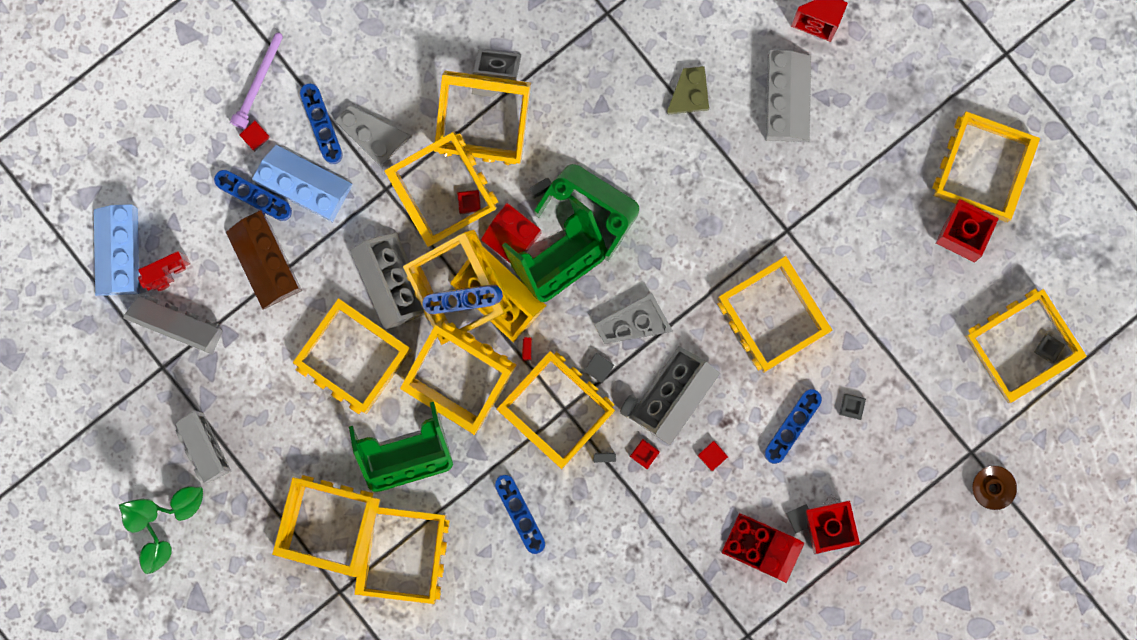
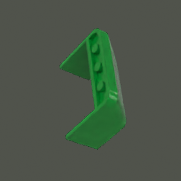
M570 164L552 182L534 210L535 216L538 218L541 216L552 197L557 200H566L574 190L578 191L611 212L606 221V227L612 235L616 236V239L605 254V260L609 262L638 217L639 205L635 200L579 165Z
M572 195L569 197L574 214L568 217L564 223L566 235L545 251L532 258L527 252L517 253L506 242L502 245L513 270L540 302L551 300L605 259V254L607 253V248L592 211Z
M434 401L430 402L433 418L422 422L420 426L422 434L380 446L378 440L373 437L358 439L353 425L349 426L353 453L369 490L373 492L384 491L447 472L452 468L451 453Z

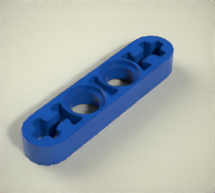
M306 84L301 88L300 96L322 156L329 164H337L342 160L343 152L322 95L316 85ZM311 89L313 92L316 91V93L313 94V97L317 104L312 105L310 98L308 96L305 97V95L308 94L307 90ZM317 108L322 109L324 112L323 117L319 120L312 117L313 110ZM324 128L331 131V136L326 140L319 137L320 131ZM331 143L333 150L338 151L335 154V159H332L330 156L327 157L330 151L326 144Z
M221 170L215 175L214 182L222 191L258 210H262L265 214L279 221H286L291 217L292 208L286 201L227 170ZM228 175V179L235 184L234 188L227 183L221 186L220 178H225ZM241 185H248L250 191L248 195L240 196L238 188ZM260 195H266L269 200L268 204L262 207L259 206L257 198ZM273 200H276L274 204L279 208H282L284 205L287 213L278 216L279 212L271 208Z
M486 285L427 295L422 303L427 313L438 314L493 306L502 300L503 293L497 285ZM469 292L476 296L475 304L468 301ZM494 293V298L488 297L483 299V295ZM450 295H453L457 300L455 307L449 303ZM431 301H441L442 304L434 306L431 305Z
M810 389L802 394L765 449L764 456L769 463L777 464L785 458L820 406L822 397L817 390ZM815 394L817 403L810 404L808 409L812 411L809 414L806 409L799 407V405L802 403L805 406L808 402L806 396ZM797 411L805 414V421L802 424H797L793 420V415ZM785 429L793 433V439L790 442H785L781 439V432ZM777 439L780 444L787 446L786 450H784V448L781 447V449L778 452L780 458H774L772 460L770 458L771 453H769V450H775L777 448L778 444L774 443Z
M508 475L500 476L495 482L496 490L526 549L532 554L542 552L545 548V540L515 481ZM502 479H505V481L510 480V491L516 490L517 492L516 495H511L506 500L503 497L508 495L506 490L499 488L502 484ZM513 498H518L522 503L518 511H513L509 508V502ZM522 518L531 520L532 526L527 531H523L519 527V522ZM536 529L537 534H533L536 540H541L540 549H531L529 546L532 543L530 537L525 539L523 535L529 534Z

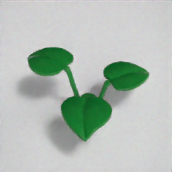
M188 486L178 490L170 501L172 509L160 507L152 500L144 498L119 504L124 528L131 533H135L147 527L154 539V543H147L140 552L139 563L145 574H151L163 567L172 554L171 545L167 541L159 542L149 523L156 520L158 516L157 511L168 514L174 513L178 521L192 517L202 503L203 488L201 486Z

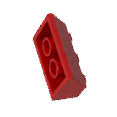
M813 0L798 7L791 27L831 42L848 2L844 0Z

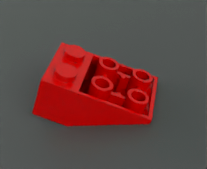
M739 513L721 553L787 583L805 543Z

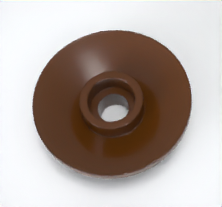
M988 466L980 470L975 476L972 491L976 501L984 508L1001 510L1009 506L1015 499L1017 483L1012 473L1000 466ZM991 484L996 485L997 490L995 492L990 491L989 487Z

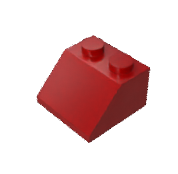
M959 199L943 225L935 244L975 263L982 257L999 218Z
M506 203L489 225L481 241L509 262L502 246L505 242L517 253L527 252L542 234V231L515 208Z
M850 501L806 510L808 531L814 554L860 545Z

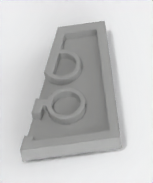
M349 106L334 120L380 167L412 137L410 134L352 106Z
M652 293L594 324L604 344L673 332Z

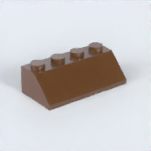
M262 210L241 219L226 231L262 310L302 291L272 226Z

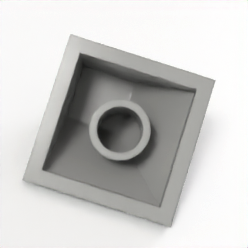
M479 49L473 74L516 80L521 54ZM472 88V94L482 97H494L499 93V91Z

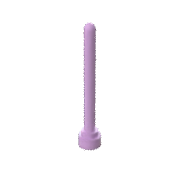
M281 33L274 35L240 111L233 114L230 123L238 128L245 130L249 123L248 112L282 41L283 35Z

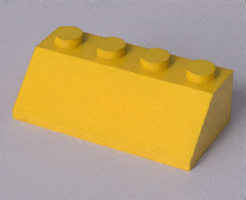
M484 248L513 307L512 310L491 320V322L514 343L536 320L547 305L536 299L515 275ZM467 259L450 283L456 290L482 286L469 259ZM469 292L468 301L475 304L476 296ZM492 306L477 308L484 316L494 311Z

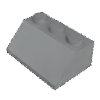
M193 411L175 423L178 428L175 432L179 440L185 442L187 447L185 453L190 461H194L196 465L194 471L199 481L203 480L204 483H210L232 472L203 412Z

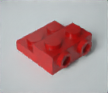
M180 251L174 252L138 269L140 273L138 280L141 286L148 291L152 289H157L158 291L165 290L170 287L169 283L174 282L171 273L178 274L185 271L186 266L190 265L189 259Z

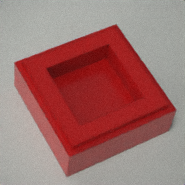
M256 121L239 134L254 152L270 138Z
M479 190L457 192L460 215L475 213L481 209Z
M532 337L523 338L522 359L524 361H532Z
M642 439L630 455V458L645 469H648L660 451Z
M712 441L697 455L711 472L728 458L715 441Z

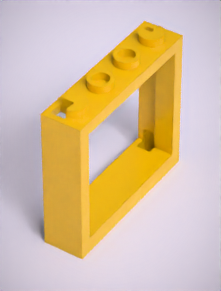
M445 70L441 80L435 142L443 138L445 134L450 85L520 94L523 96L516 151L469 144L463 146L467 154L471 152L474 157L482 158L484 162H495L497 160L503 161L506 165L520 164L523 155L531 82ZM447 142L434 150V152L445 154V156L459 155L452 142Z
M966 111L962 117L958 116L954 128L957 131L955 137L951 136L947 144V149L950 150L948 156H944L939 168L942 169L940 177L935 178L932 189H935L933 196L954 204L961 199L1008 223L1012 220L1040 138ZM967 124L1025 145L1002 211L944 191Z
M455 131L384 170L427 247L497 209L496 203H498L496 195L493 191H488L485 186L488 182L482 172L478 173L474 166L477 164L471 152L467 154L463 147L466 143L460 133L456 134ZM452 141L485 199L487 206L434 235L399 175L398 170Z
M475 230L464 232L403 266L408 276L406 278L411 282L415 296L423 307V299L434 292L421 266L462 245L481 285H497L503 293L502 300L492 306L493 312L460 328L463 332H470L513 309ZM494 293L486 294L487 298H494ZM431 301V305H440L438 301ZM424 310L425 317L430 321L433 328L441 319L448 322L444 313L429 314ZM440 334L438 335L441 345L451 342Z
M787 256L718 297L719 303H717L720 312L723 315L727 314L731 320L728 322L730 328L734 333H739L742 338L740 344L746 352L750 351L754 357L751 360L758 371L762 370L763 373L833 331ZM780 268L819 331L767 363L728 299Z
M1036 288L1025 294L1027 299L1020 303L1015 300L1006 306V312L1001 315L999 312L994 313L987 318L988 323L983 326L979 323L968 329L970 334L965 336L1007 403L1014 402L1087 357L1044 289L1037 291ZM1039 300L1072 351V354L1014 390L1009 391L976 338Z
M338 298L295 358L293 364L297 366L295 369L297 372L305 377L309 374L315 378L314 384L323 390L325 387H328L333 391L331 395L340 402L345 399L351 404L349 408L360 415L361 412L365 414L369 412L412 349ZM339 311H342L399 351L363 404L304 363L306 357Z
M441 319L432 329L400 389L430 407V402L434 401L438 413L475 435L481 428L517 365L508 360V356L495 352L490 345L477 341L471 333L463 332L456 328L453 322L448 323ZM439 334L502 373L478 416H475L415 378Z
M549 351L496 410L560 469H563L615 412L612 408L615 404L606 396L602 399L596 393L598 388L590 381L586 384L580 379L582 374L575 367L568 368L564 364L566 359L557 351L555 354ZM550 362L605 411L564 458L557 454L508 409Z
M302 475L301 479L292 477L272 555L344 575L360 577L380 499L373 498L374 493L361 490L360 494L354 493V488L341 485L340 489L333 487V482L321 480L319 484L313 482V477ZM305 487L366 503L350 565L289 549Z
M378 507L377 514L438 521L429 596L367 588L374 526L361 576L356 578L354 595L435 604L436 599L440 600L441 586H438L439 577L443 578L444 564H441V556L446 555L447 542H443L444 533L449 531L450 520H446L447 515Z

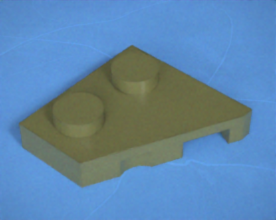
M705 66L683 68L667 114L708 111L709 101Z

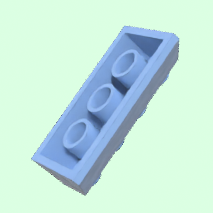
M275 145L261 161L252 178L254 182L332 223L353 185L278 145Z
M128 204L109 205L94 209L95 296L140 294L138 280V208Z

